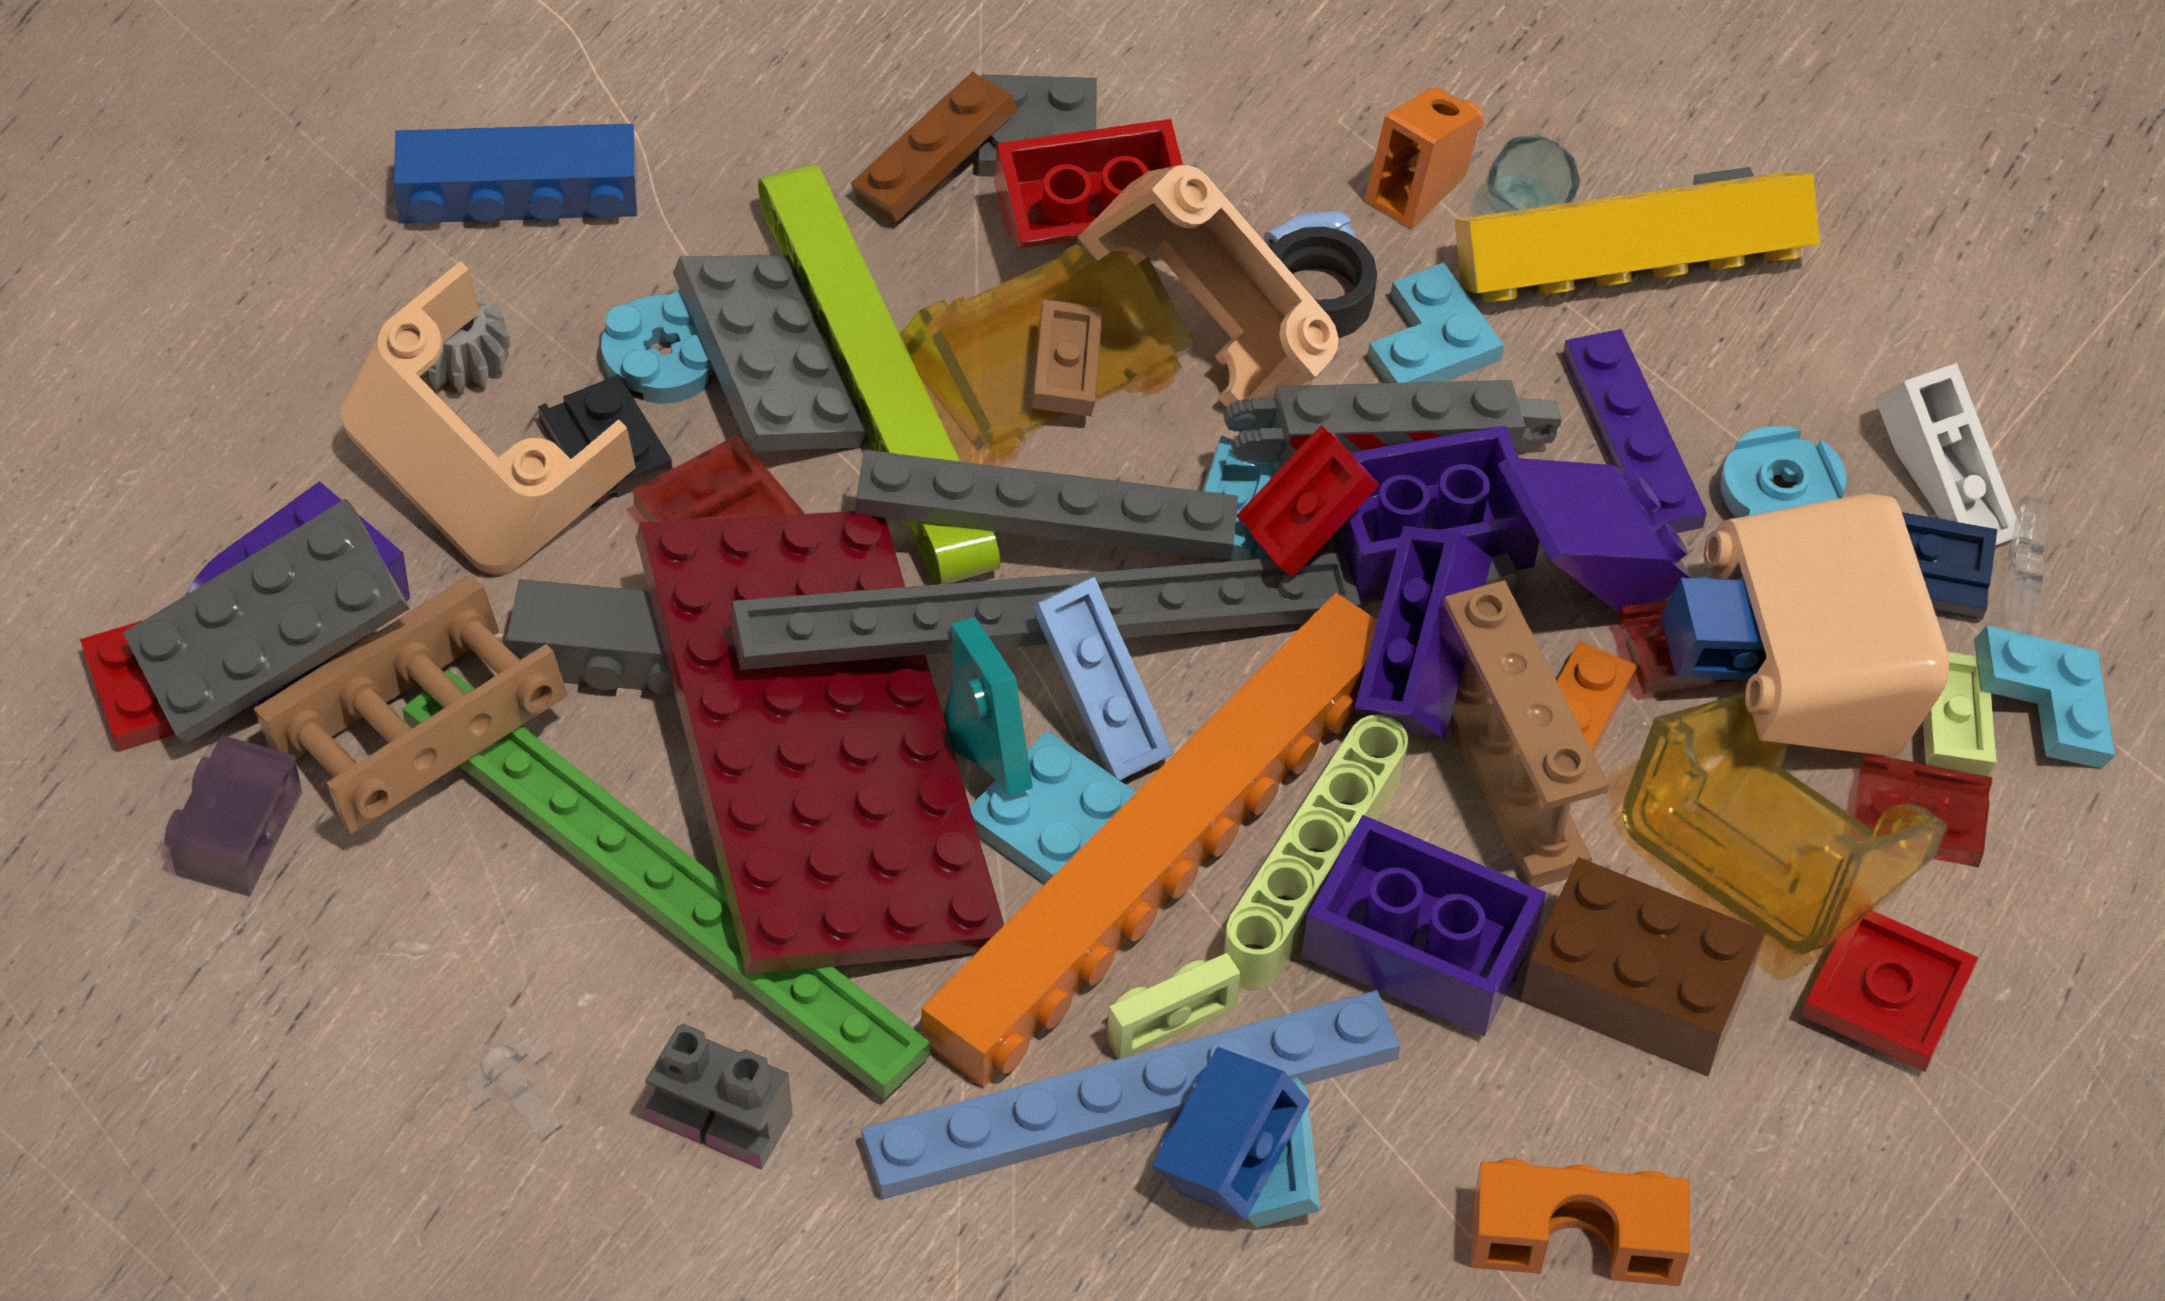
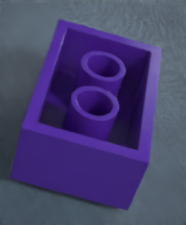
M1506 425L1352 452L1356 459L1380 484L1332 535L1338 553L1346 552L1359 599L1385 595L1403 526L1460 532L1490 557L1508 553L1516 570L1535 567L1540 540L1498 466L1507 457L1518 458Z
M1362 815L1307 914L1301 957L1485 1036L1537 936L1546 892Z

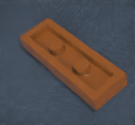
M972 71L851 182L857 199L897 222L1018 111L1013 95Z

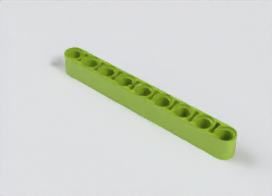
M813 163L759 178L757 184L758 194L766 221L782 255H789L868 430L866 437L872 450L960 461L819 165ZM905 520L936 585L950 584L1000 568V554L993 531Z

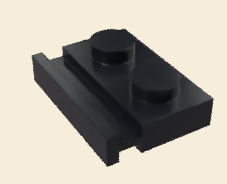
M619 375L563 396V403L549 408L546 403L538 406L540 424L551 442L556 444L570 459L576 456L617 420H620L627 427L636 468L601 498L613 493L618 498L673 475L671 457ZM600 499L592 504L591 507L600 505Z

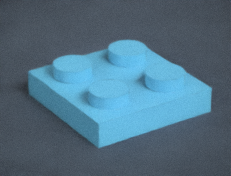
M1048 730L1027 750L1032 789L1007 795L1001 785L995 781L970 805L978 836L1044 884L1136 793V791Z

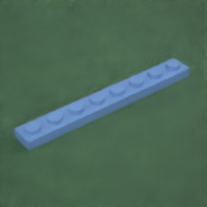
M1376 990L861 1128V1140L880 1198L883 1200L1177 1120L1191 1095L1192 1086L1197 1075L1206 1068L1217 1046L1283 1070L1290 1079L1297 1077L1303 1085L1398 1060L1401 1045Z

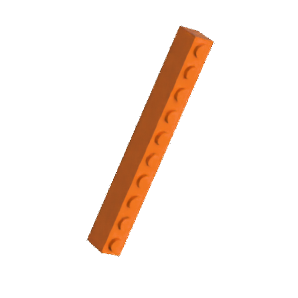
M1335 593L921 1008V1035L930 1041V1050L982 1089L1000 1071L1004 1074L1011 1072L1026 1054L1029 1041L1043 1027L1051 1029L1062 1020L1070 1008L1072 997L1086 983L1094 985L1104 977L1113 963L1115 953L1126 941L1130 939L1135 942L1143 937L1154 922L1157 910L1170 896L1174 899L1180 898L1189 889L1196 878L1199 866L1211 854L1218 857L1229 848L1238 833L1239 825L1251 813L1260 815L1269 807L1278 792L1279 784L1291 772L1300 774L1308 767L1317 753L1319 743L1331 731L1338 734L1346 728L1357 710L1355 709V704L1378 620L1338 593Z

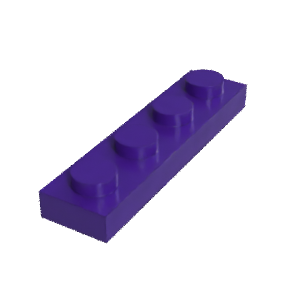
M1622 329L1565 340L1562 356L1611 465L1618 468L1632 481L1639 476L1646 481L1661 504V507L1654 513L1662 526L1667 523L1676 533L1703 528L1707 515L1705 507Z

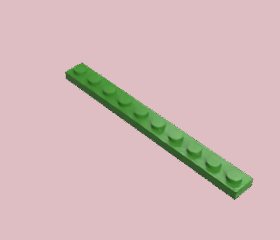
M448 670L445 672L466 694L474 690V688L452 671ZM425 690L402 708L404 721L411 728L416 727L444 709ZM523 726L518 727L459 765V767L884 1100L930 1056V1041L833 966L746 974L723 881Z

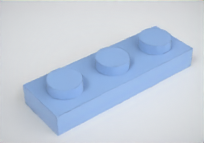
M1095 577L1087 578L1032 604V609L1104 769L1118 780H1121L1174 754Z

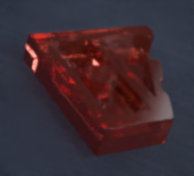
M738 435L633 490L634 506L648 522L804 514V511L753 452H749L747 445Z

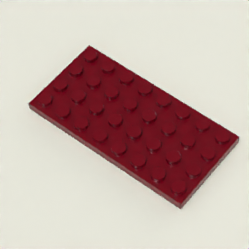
M855 511L640 522L636 542L746 974L977 953L1004 926V921L926 655L740 670L729 619L732 601L905 587L886 518L855 514Z

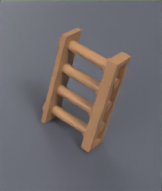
M470 574L255 707L254 711L271 753L284 767L309 752L334 777L326 784L343 827L352 834L561 701L568 694L554 652L547 644L520 660L494 636L499 632L485 588ZM472 650L498 675L466 694L441 668ZM418 683L444 709L416 727L411 728L387 702ZM364 717L389 744L357 763L332 736Z
M1503 580L1445 596L1444 606L1467 650L1466 661L1448 726L1525 883L1538 888L1566 880L1578 857L1590 862L1592 861V857L1569 813L1571 803L1608 793L1610 785L1506 581Z

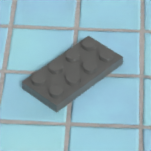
M789 255L680 256L673 275L749 452L860 448L868 430Z
M344 499L125 631L123 634L174 733L181 741L188 744L408 611L410 608L355 508L347 499Z

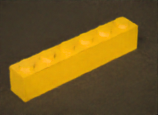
M1788 171L1454 219L1462 288L1477 294L1481 293L1482 302L1514 299L1518 297L1517 288L1538 285L1539 293L1541 294L1571 291L1575 289V279L1595 277L1596 285L1627 283L1632 281L1631 271L1651 268L1653 277L1683 275L1688 273V263L1709 260L1710 269L1738 267L1745 265L1744 255L1765 252L1766 261L1794 259L1801 257L1800 247L1820 244L1814 173Z

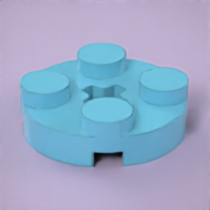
M680 290L674 291L669 295H652L634 300L626 305H617L607 313L605 318L606 327L601 337L603 367L608 379L619 375L626 387L643 393L644 401L656 404L674 403L689 399L701 393L710 384V375L715 370ZM657 343L672 344L671 353L667 355H661L657 348H648Z
M1789 426L1758 428L1744 434L1736 442L1734 450L1727 456L1720 479L1721 494L1726 506L1736 518L1842 498L1847 483V475L1841 458L1830 445L1819 439L1818 446H1816L1811 441L1800 438L1801 430ZM1773 475H1782L1786 482L1795 481L1797 484L1793 488L1778 487L1772 483Z

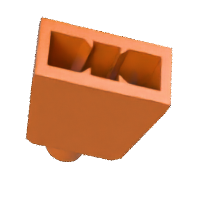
M1432 87L1386 114L1364 202L1409 229H1413L1466 175L1477 133L1484 125V115L1479 106L1469 100L1460 101L1440 88Z

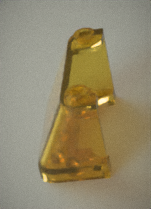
M1076 244L1068 248L1059 258L965 300L964 296L953 300L949 306L945 299L919 310L900 332V336L920 378L977 452L990 449L994 457H998L1024 444L1027 441L1024 435L1025 432L1066 414L1031 408L1039 317L1043 299L1103 308L1095 400L1145 376L1149 384H1154L1182 368L1178 358L1191 349L1194 343L1149 257L1134 265L1127 257L1130 253L1113 251L1097 261L1084 245L1079 247Z
M1745 692L1655 717L1623 803V823L1629 836L1639 846L1744 921L1765 930V936L1789 952L1807 954L1832 943L1926 866L1939 848L1948 825L1924 808L1912 803L1895 805L1884 811L1873 831L1781 768L1787 753L1788 744L1759 740L1752 713L1746 707Z

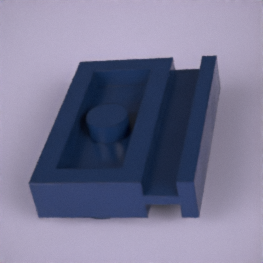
M1902 512L1934 611L1983 620L1988 608V590L1991 584L1998 529Z

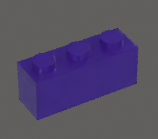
M1403 526L1355 704V709L1366 716L1384 715L1395 719L1402 724L1407 734L1439 739H1445L1466 661L1467 650L1444 606V598L1448 595L1485 586L1492 557L1460 532Z

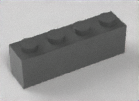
M519 579L506 642L507 648L520 660L547 644L554 652L564 683L590 685L601 690L623 688L654 691L666 696L675 695L649 591Z

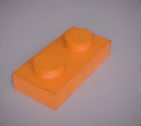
M1579 641L1561 672L1557 683L1594 754L1634 681L1637 665Z

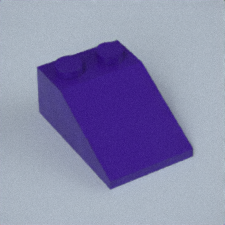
M1507 457L1498 464L1550 560L1630 622H1634L1670 597L1681 578H1692L1681 560L1688 555L1686 546L1669 524L1661 525L1654 513L1661 507V504L1653 490L1640 476L1632 481L1614 465L1512 457Z

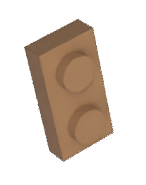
M1043 299L1039 317L1031 408L1092 416L1096 396L1103 308Z

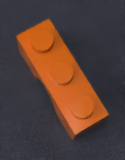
M1515 1158L1501 1159L1496 1162L1481 1161L1473 1194L1471 1268L1541 1274L1549 1236L1561 1229L1581 1228L1595 1234L1607 1247L1610 1256V1280L1680 1286L1690 1254V1179L1670 1178L1658 1171H1640L1635 1174L1603 1172L1593 1166L1583 1164L1571 1165L1565 1168L1535 1166Z

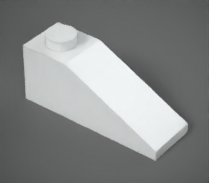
M1957 363L1903 381L1875 396L1897 456L1940 519L1998 529L1996 545L2023 535Z

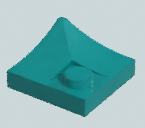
M976 617L951 623L953 668L951 687L943 716L953 751L966 757L988 772L1001 785L1007 795L1032 789L1016 677Z

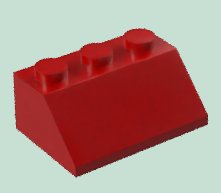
M1171 119L997 143L994 186L1005 231L1020 249L1079 240L1077 237L1130 183L1149 171L1181 166L1183 162Z

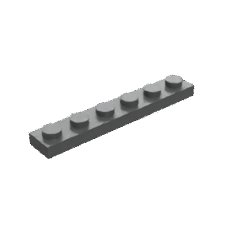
M864 450L856 495L855 514L1231 560L1238 496Z

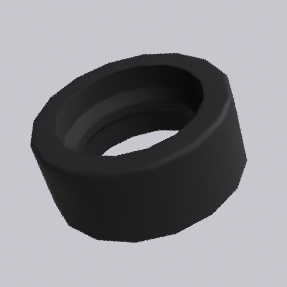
M1325 226L1304 227L1283 235L1270 247L1291 273L1304 268H1323L1339 273L1353 285L1354 289L1338 298L1314 299L1334 323L1338 338L1355 332L1368 320L1374 303L1377 270L1375 259L1363 242L1345 231Z

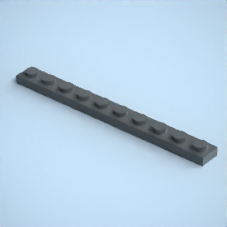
M1346 552L1313 555L1293 577L1281 569L1272 558L736 600L732 601L729 619L740 670L950 653L953 652L951 623L976 617L997 649L1045 645L1048 642L1031 605L1091 577H1095L1122 638L1306 623L1335 593H1338L1359 608L1361 603Z

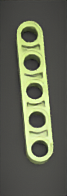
M1369 715L1360 719L1352 727L1230 915L1226 926L1223 954L1228 953L1241 973L1239 987L1248 990L1263 989L1272 985L1280 976L1303 940L1307 914L1361 816L1365 815L1378 821L1398 790L1403 776L1408 737L1402 724L1395 719L1384 715ZM1339 802H1349L1354 805H1345ZM1316 848L1325 852H1313L1308 849ZM1277 896H1288L1295 900L1285 901L1278 899ZM1256 944L1264 947V949L1254 950L1244 945Z

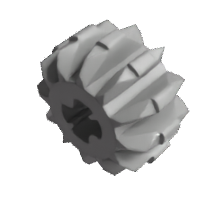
M480 292L476 294L480 313L442 343V351L438 360L419 376L420 378L429 377L435 390L451 383L461 394L467 383L474 382L485 388L489 378L488 374H503V366L506 363L505 356L509 355L508 349L511 347L510 332L506 329L504 315L500 312L499 305H486V301H484Z

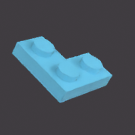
M1444 262L1392 282L1390 298L1411 327L1369 343L1367 359L1384 383L1446 382L1501 361L1504 344Z
M1988 625L1977 635L1974 642L1981 690L2038 704L2045 755L2047 757L2102 769L2115 756L2098 651Z

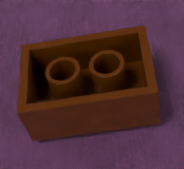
M1578 857L1531 955L1521 1002L1709 1077L1753 975L1766 931Z

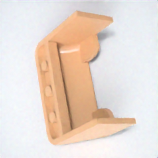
M460 261L382 326L342 402L340 414L345 431L351 441L476 569L489 575H503L512 572L636 467L627 427L620 420H617L572 459L556 444L543 438H528L519 441L498 458L419 377L438 360L442 351V343L480 313L469 269Z

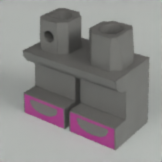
M684 1023L676 1027L645 1079V1083L655 1087V1092L645 1107L646 1121L700 1144L706 1135L707 1147L761 1170L793 1116L789 1075L787 1072L768 1065L767 1058L746 1049L737 1052L706 1039L705 1032Z

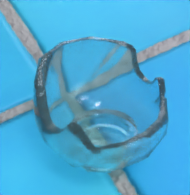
M1540 135L1519 136L1509 140L1492 163L1484 184L1486 188L1485 196L1490 207L1496 213L1569 203L1573 201L1579 189L1580 176L1575 158L1559 142Z

